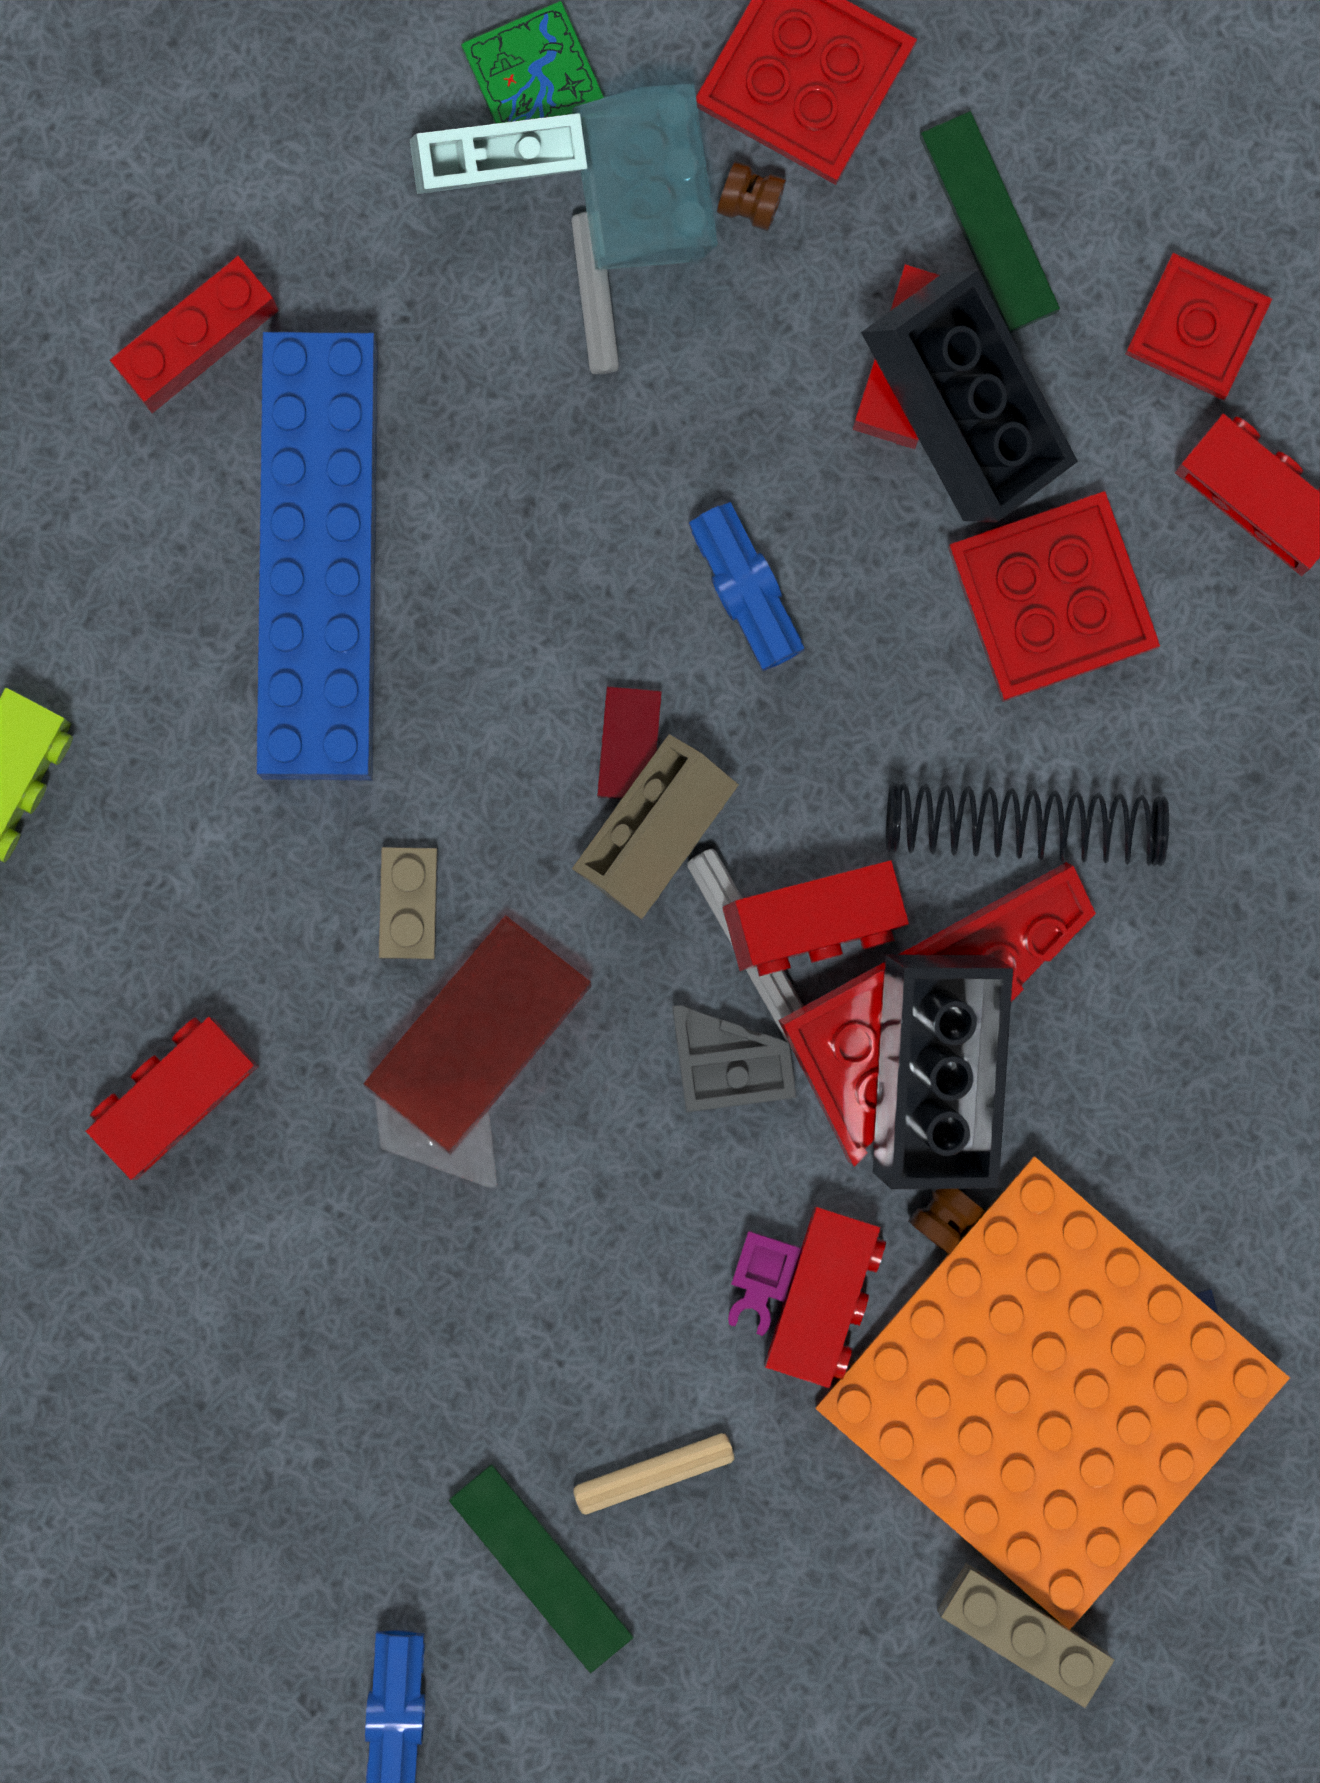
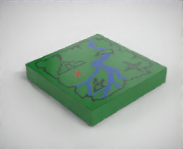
M561 1L461 44L463 53L495 124L578 113L581 115L605 104L604 96Z

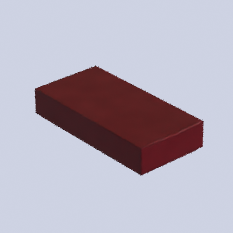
M607 687L598 798L622 800L656 753L662 691Z

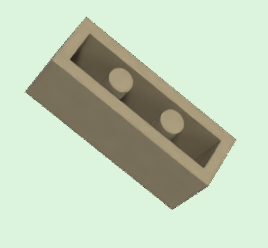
M669 734L572 869L609 899L640 919H643L739 785L701 752Z
M965 1563L937 1608L941 1618L1084 1708L1088 1705L1115 1661L1106 1650L1074 1630L1068 1629L1052 1616Z

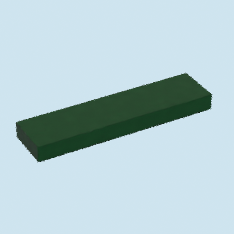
M971 111L921 132L920 140L990 295L1009 332H1015L1058 313L1060 307Z
M493 1464L489 1465L448 1500L590 1674L634 1638V1635Z

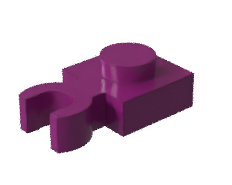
M748 1231L731 1285L747 1290L745 1296L732 1305L728 1316L729 1325L736 1326L739 1314L743 1310L754 1309L760 1316V1323L756 1334L763 1336L767 1332L771 1322V1313L766 1305L768 1298L771 1297L785 1301L801 1247Z

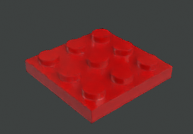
M751 0L694 99V107L837 185L916 46L917 39L847 0Z
M1105 491L949 544L948 546L1002 702L1160 647Z

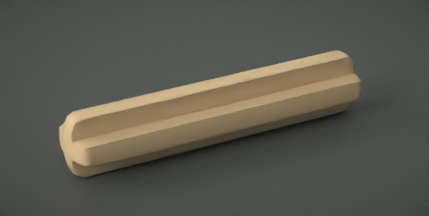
M721 1433L578 1484L574 1488V1497L580 1512L587 1515L732 1463L734 1452L727 1435Z

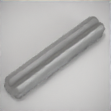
M583 212L573 215L571 220L589 368L592 374H609L618 370L619 362L601 216L597 212Z

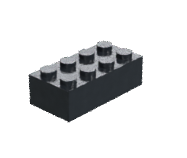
M978 271L942 273L861 332L963 521L999 522L1078 462Z
M886 954L872 1173L890 1189L999 1188L1013 968L994 955Z

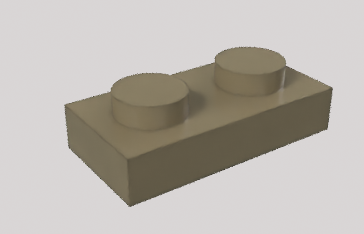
M382 847L380 959L435 960L437 848Z

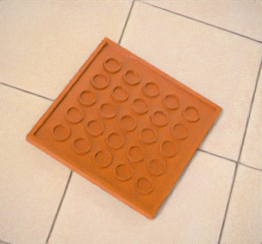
M1033 1156L989 1206L977 1223L962 1237L960 1243L951 1254H948L848 1368L843 1380L839 1379L816 1405L815 1409L1057 1621L1071 1629L1286 1384L1290 1377L1037 1157Z

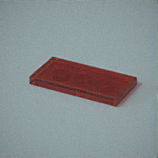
M505 915L363 1083L364 1087L451 1156L592 987L591 981Z

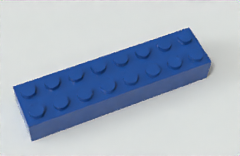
M263 332L257 775L263 780L373 781L378 345L374 333Z

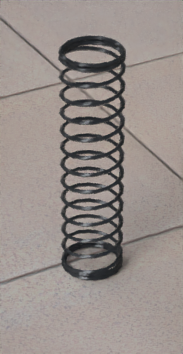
M892 782L889 786L886 820V850L889 853L891 851L895 853L899 848L902 792L904 790L907 847L910 854L914 852L924 792L927 798L930 853L933 855L936 852L941 812L947 792L950 812L951 853L953 856L957 854L964 805L969 792L973 855L975 857L979 855L983 820L990 794L993 807L994 853L996 858H999L1001 855L1005 818L1011 795L1015 810L1016 857L1018 859L1022 858L1026 822L1031 799L1034 795L1038 828V858L1040 861L1044 858L1048 820L1054 797H1056L1059 815L1060 860L1062 862L1066 857L1069 824L1076 797L1079 803L1081 818V860L1083 863L1087 861L1091 823L1098 798L1102 812L1103 862L1105 864L1109 862L1111 833L1119 800H1121L1124 815L1125 863L1127 865L1130 863L1134 825L1141 800L1143 801L1146 817V864L1148 866L1152 864L1154 867L1158 864L1161 867L1166 860L1169 839V802L1165 796L1162 798L1157 796L1154 799L1151 814L1148 800L1144 795H1140L1134 803L1129 819L1127 801L1122 794H1118L1112 803L1108 818L1105 799L1099 792L1091 800L1086 820L1083 797L1077 791L1072 794L1069 800L1064 821L1062 799L1057 790L1050 794L1044 818H1042L1040 797L1037 791L1033 789L1028 793L1021 819L1018 795L1011 788L1005 795L999 821L996 793L992 787H989L983 795L977 823L976 800L973 789L967 786L963 790L957 819L955 820L953 793L947 784L941 790L934 821L931 790L925 783L921 786L918 793L912 823L908 786L905 782L902 784Z

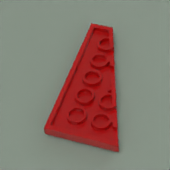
M1065 862L898 955H994L1013 968L1012 1002L1024 990L1022 985L1045 961L1050 962L1096 913L1074 866ZM885 962L778 1020L848 1162L854 1167L868 1153L866 1149L875 1139Z

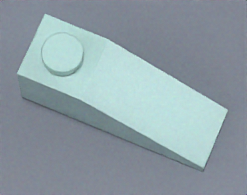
M580 113L418 133L409 139L417 194L482 186L587 169Z

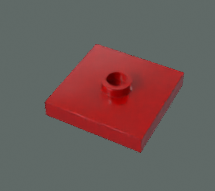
M1172 253L1125 355L1219 399L1225 400L1270 306L1272 298Z

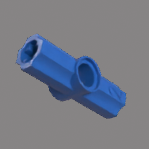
M731 502L716 506L690 521L691 534L694 536L702 556L706 559L714 575L711 577L714 588L732 621L737 620L762 672L774 668L802 653L805 650L802 639L780 600L782 593L773 572L762 553H756Z
M404 1630L376 1632L373 1691L368 1693L365 1723V1742H370L366 1783H416L418 1745H422L425 1718V1694H421L425 1633Z

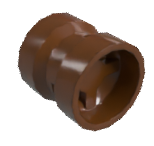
M735 161L726 180L717 213L729 218L740 215L750 219L752 226L769 231L787 179L773 174L762 177L754 174L751 166Z
M933 1189V1199L926 1207L918 1208L908 1222L946 1253L951 1254L960 1243L962 1232L967 1226L975 1225L985 1211L959 1189Z

